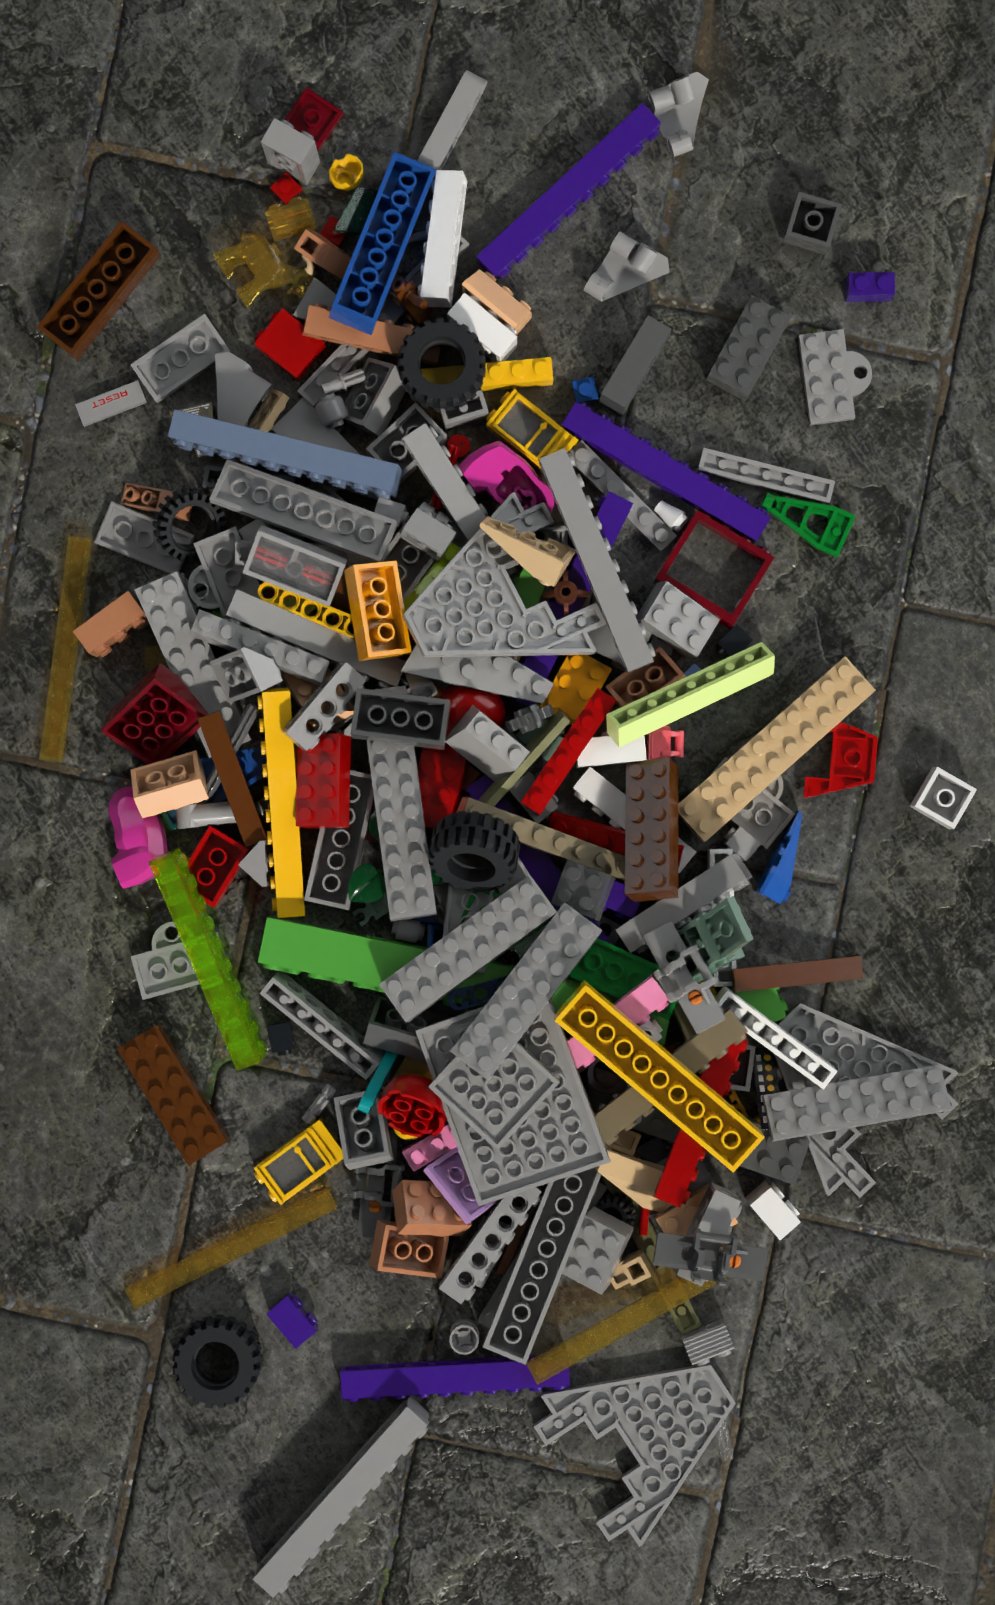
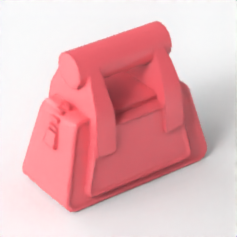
M665 725L646 734L647 760L669 758L672 756L684 758V731H671V728ZM671 737H675V751H671Z

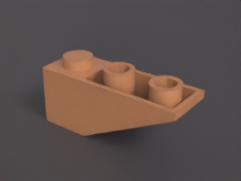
M305 229L294 247L295 250L343 280L352 256L313 229Z
M126 483L120 504L155 513V511L160 513L161 509L158 507L160 502L165 505L167 502L164 498L167 495L171 498L174 496L172 494L173 491ZM193 506L180 510L174 519L189 521Z

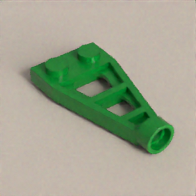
M768 492L760 506L815 549L835 558L839 556L856 515L836 506L779 497ZM775 501L777 503L776 507L772 508V504ZM794 506L805 511L800 523H796L786 516L788 507ZM810 515H823L828 519L822 535H816L807 528L806 522Z

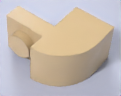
M643 1250L632 1252L620 1260L611 1281L615 1290L628 1283L633 1286L653 1275L654 1270Z

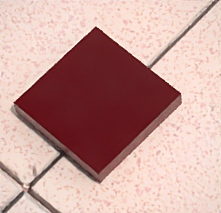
M306 87L284 120L294 126L293 129L298 132L305 131L312 135L316 148L319 151L343 117L344 112Z

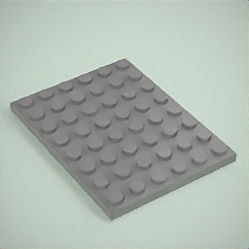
M552 998L518 1042L561 1082L498 1151L442 1100L445 1115L478 1206L611 1161L564 1030L554 1021V1014L557 1011ZM484 1006L416 1030L433 1081L456 1057L450 1052Z

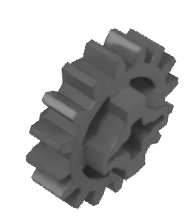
M534 704L514 712L515 719L505 722L508 733L520 729L521 733L524 734L546 725L544 719L555 714L551 704L540 709L538 704Z

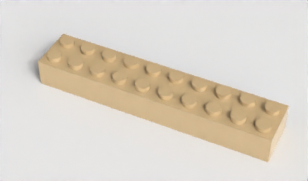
M843 657L678 803V816L702 843L706 842L876 690L847 657Z

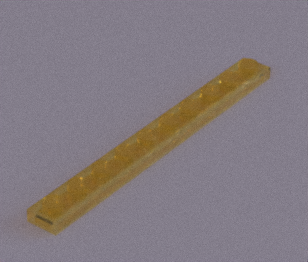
M68 537L39 760L64 763L79 649V640L73 631L82 625L93 542L91 538Z
M326 1187L126 1287L127 1296L135 1310L337 1209L338 1205L329 1187Z
M679 1276L533 1358L526 1365L538 1385L717 1283L716 1281H704L703 1286H699Z

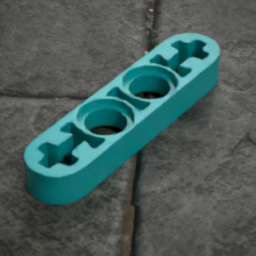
M386 1051L357 1110L369 1114L399 1054Z

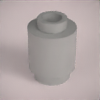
M412 919L394 921L391 934H395V939L412 943L422 942L426 924H421V921Z

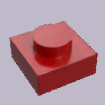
M287 172L270 187L271 191L286 206L303 191Z
M330 215L320 235L340 248L351 228Z

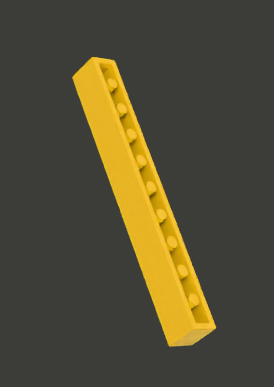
M289 687L265 689L262 691V695L257 696L258 710L263 709V718L259 719L260 732L265 733V741H261V754L266 755L267 764H262L263 778L268 777V786H264V798L269 800L270 809H265L266 823L271 822V831H267L268 845H272L273 853L268 854L269 867H274V876H270L271 889H275L276 898H272V911H277L278 918L305 916L299 827L296 826L297 787L294 742L281 732L292 719Z

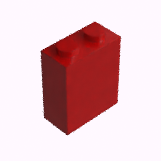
M282 308L280 312L276 311L271 316L268 327L265 330L261 329L257 333L254 344L260 352L299 382L327 347L323 340L303 336L304 325Z

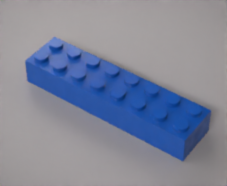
M393 153L329 314L330 319L372 335L436 169L399 153Z

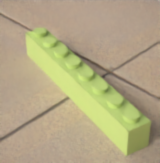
M763 642L753 645L606 714L607 733L618 747L634 741L773 675L775 655Z

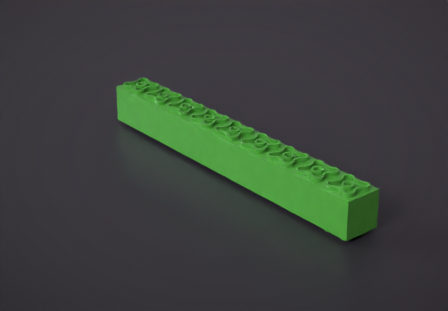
M269 916L266 920L258 963H263V968L296 975H299L302 971L307 972V977L340 984H343L346 980L353 982L352 986L384 992L379 984L427 950L428 947ZM493 961L485 967V973H476L456 989L507 976L516 965ZM569 976L565 979L552 997L556 1011L580 986L581 981ZM500 981V982L497 984L496 990H498V988L501 986V984H502L504 981ZM478 987L474 991V996L478 1000H484L488 995L487 990L483 987ZM596 989L612 1004L619 1000L617 997ZM466 990L467 995L463 997L456 993L452 1002L461 1006L463 1000L469 999V1004L474 1003L470 995L471 990ZM449 994L440 999L443 1000V1005L450 1006L448 1003ZM486 1004L474 1006V1007L467 1008V1009L474 1010V1009L483 1007V1006H485ZM651 1013L649 1014L651 1017L649 1020L652 1022L655 1019L663 1029L660 1032L663 1038L657 1042L660 1045H664L669 1021Z

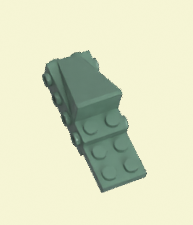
M734 896L726 898L708 913L703 912L696 915L693 921L684 924L682 929L677 931L686 948L698 944L700 948L698 951L712 975L718 972V968L745 957L742 947L754 939ZM674 951L666 955V960L669 963L679 958V954ZM650 952L654 964H657L654 956ZM692 957L686 959V967L692 978L698 984L704 982Z

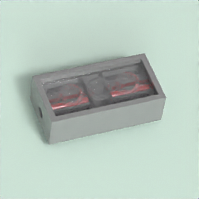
M261 525L256 534L243 573L330 607L348 559Z

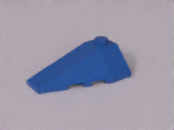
M795 811L796 815L791 819L754 889L756 893L777 904H781L782 901L786 902L792 891L789 887L792 882L803 814L800 811Z

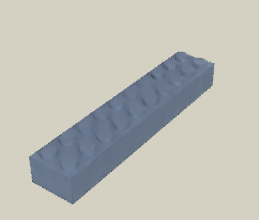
M175 409L168 437L174 441L173 444L186 451H191L192 448H195L203 455L213 457L215 453L222 456L224 460L228 459L234 462L236 459H240L245 465L257 467L260 464L266 467L268 471L279 473L280 470H284L289 476L301 478L302 475L310 478V481L323 484L325 480L332 483V486L340 489H345L346 486H349L357 493L367 495L369 491L376 494L378 498L381 497L390 500V497L396 498L403 472L400 466L395 463Z

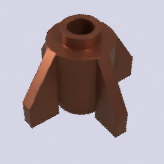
M568 571L564 572L563 581L556 585L555 590L543 592V598H555L558 604L564 606V617L568 616V606L572 605L577 597H589V591L578 590L573 582L568 581ZM564 588H567L570 595L564 596L561 592H563Z

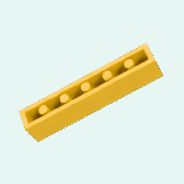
M551 357L486 363V373L480 390L484 392L553 385ZM464 365L421 369V372L425 379L434 384H448L455 381L462 374Z

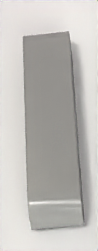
M468 70L465 71L420 154L418 162L436 170L443 169L486 88L487 80Z

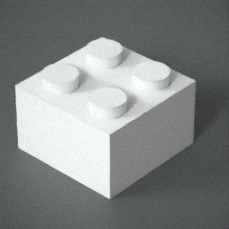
M932 767L910 807L948 829H955L977 789L939 767Z
M764 1180L745 1199L778 1239L781 1240L801 1223L797 1218L800 1213L788 1199L785 1202L782 1200L785 1196L773 1182L769 1185Z

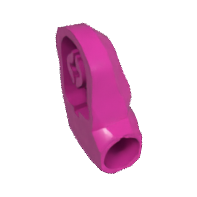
M496 441L484 445L469 454L458 464L462 474L476 493L487 490L494 500L502 504L511 493L515 492L524 510L544 502L550 514L552 513L554 498L548 486L540 479L525 459L502 442Z
M132 786L121 788L115 792L108 804V815L115 830V843L119 851L111 859V862L122 888H129L141 885L158 876L168 867L169 858L165 827L160 814L142 818L133 799Z

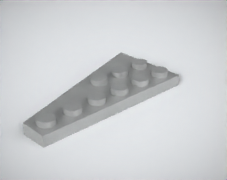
M417 644L400 673L443 681L444 683L483 690L498 695L501 694L538 704L544 702L554 683L509 656L423 657Z

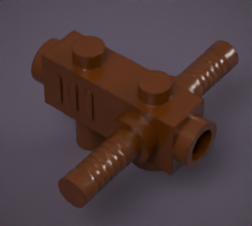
M399 278L393 281L389 290L395 298L393 303L397 307L401 306L406 312L404 317L407 321L424 325L423 322L430 319L431 311L427 307L428 302L418 297V286L410 279L406 281Z

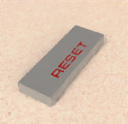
M137 380L75 404L83 426L86 427L147 403L140 382Z

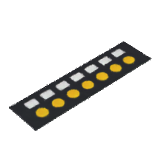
M755 1048L753 1065L761 1130H769L762 1096L779 1092L776 1060L774 1053L768 1048Z

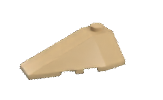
M486 517L479 526L526 571L546 586L554 587L560 581L576 551L551 538H548L547 542L540 540L531 531L517 532L515 526L490 517Z
M607 1149L611 1161L597 1166L596 1171L643 1208L661 1213L673 1206L653 1197L664 1166Z

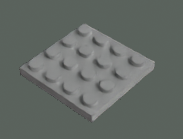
M517 1042L488 1081L459 1058L455 1057L428 1087L498 1151L561 1081Z

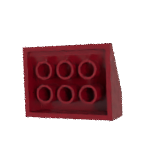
M159 663L106 715L101 732L148 765L165 760L171 756L200 728L197 718L207 715L208 712L175 673Z

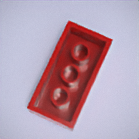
M340 733L321 734L318 737L320 739L319 743L312 750L308 749L305 751L299 747L297 749L296 826L302 828H349L351 737Z
M446 742L444 750L423 747L417 768L425 826L434 828L441 819L449 814L457 813L470 761Z

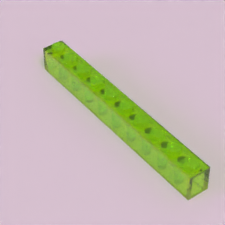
M180 848L154 857L149 861V865L236 1071L261 1063L267 1056L266 1045L263 1041H260L257 1024L251 1019L249 1005L245 999L243 1000L240 993V983L237 979H234L231 972V962L225 957L223 943L214 931V921L208 916L205 910V900L202 895H199L196 888L197 881L194 875L190 874L187 867L188 860L186 855L181 853Z

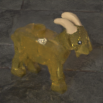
M243 232L241 234V242L238 245L226 247L212 254L227 279L232 276L235 267L247 264L255 276L249 283L236 290L247 308L253 303L254 298L264 290L279 288L290 283L293 286L287 291V294H296L300 299L303 298L315 273L313 262L304 255H302V258L307 265L306 268L283 264L278 257L281 255V252L276 244L270 245L266 237L258 233L245 234Z

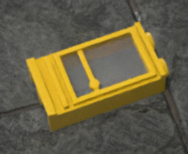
M516 389L511 393L507 392L500 400L502 405L497 411L493 409L486 418L488 421L486 428L542 473L543 471L539 464L540 458L564 448L568 454L573 446L575 447L578 444L576 437L572 436Z
M322 1117L254 1167L256 1179L261 1184L265 1183L269 1189L267 1193L274 1202L278 1201L282 1205L297 1192L343 1160L342 1148L337 1143L336 1136L332 1132L330 1133L323 1124L324 1119Z

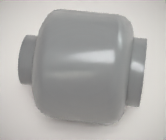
M335 393L318 399L319 403L316 404L315 409L322 425H330L332 429L344 424L343 419L348 416V411L341 396H335Z

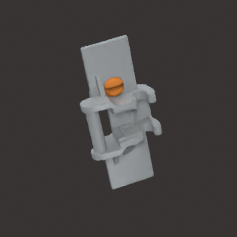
M672 921L644 935L643 938L660 970L658 969L654 972L655 977L662 985L669 1002L678 1001L679 1005H681L695 1033L699 1034L726 1020L709 989L718 980L712 976L698 951L700 950L698 944L686 948ZM671 951L677 952L679 958L669 963L666 960V955ZM692 957L705 982L698 984L692 978L686 967V959Z

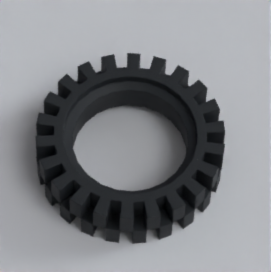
M184 488L181 489V493L178 491L172 492L174 496L172 498L167 495L164 498L167 502L165 505L160 502L158 507L161 511L160 513L155 511L154 514L157 521H153V526L156 528V530H153V533L158 538L156 541L162 546L161 548L175 559L177 558L183 562L185 560L194 562L195 558L197 561H200L193 543L188 545L180 544L173 538V519L185 507L199 506L203 508L207 515V528L204 535L198 540L201 541L226 530L222 527V525H226V520L222 517L225 516V513L220 509L221 506L210 502V496L193 488H190V491Z

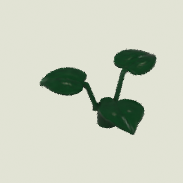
M375 809L369 820V830L371 835L380 841ZM367 863L360 865L354 870L348 884V896L351 902L370 903L384 896L386 892L385 878L380 875L384 872L383 867L376 871L373 865ZM431 869L433 886L444 884L445 882L441 880L440 876L437 877Z

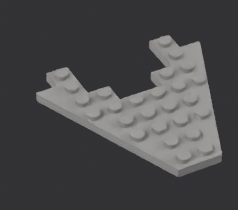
M515 492L511 493L490 517L515 526L517 532L531 531L535 533L554 523L544 502L524 510ZM481 528L402 616L423 657L592 655L596 652V649L588 633L604 626L606 621L597 603L559 620H556L546 600L526 609L506 571L519 565V563Z
M798 1003L786 1015V1018L781 1019L777 1023L778 1026L834 1066L837 1073L828 1084L934 1065H941L945 1085L958 1074L952 1068L801 1003ZM774 1054L787 1091L818 1086ZM949 1094L948 1097L952 1109L935 1113L942 1120L958 1105ZM855 1127L804 1136L810 1141L808 1148L824 1191L828 1196L845 1182L860 1198L876 1183L845 1150L861 1135Z
M707 1363L702 1366L694 1365L543 1392L541 1397L551 1413L533 1424L546 1446L583 1421H585L596 1440L614 1428L618 1430L639 1463L621 1475L632 1496L597 1518L596 1523L608 1542L628 1529L640 1547L736 1402L712 1365Z

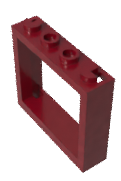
M697 510L653 583L669 582L720 619L718 623L730 630L775 557L765 547H757L752 544V540L742 534L739 536L734 533L729 525L725 523L720 524L713 520V516L708 512ZM697 523L763 562L732 614L666 574Z

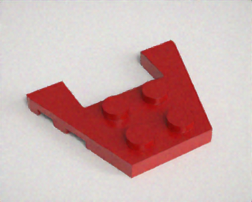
M842 722L838 723L828 732L833 733L829 779L805 777L803 798L874 783L878 737L854 726H849Z

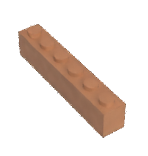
M314 303L313 306H308L302 335L399 357L398 352L400 346L404 344V338L406 335L412 334V329L415 326L403 324L401 327L393 325L394 321L380 319V321H377L372 335H369L330 319L329 314L331 310H328L326 305ZM441 346L427 351L423 355L421 363L435 366L438 363Z

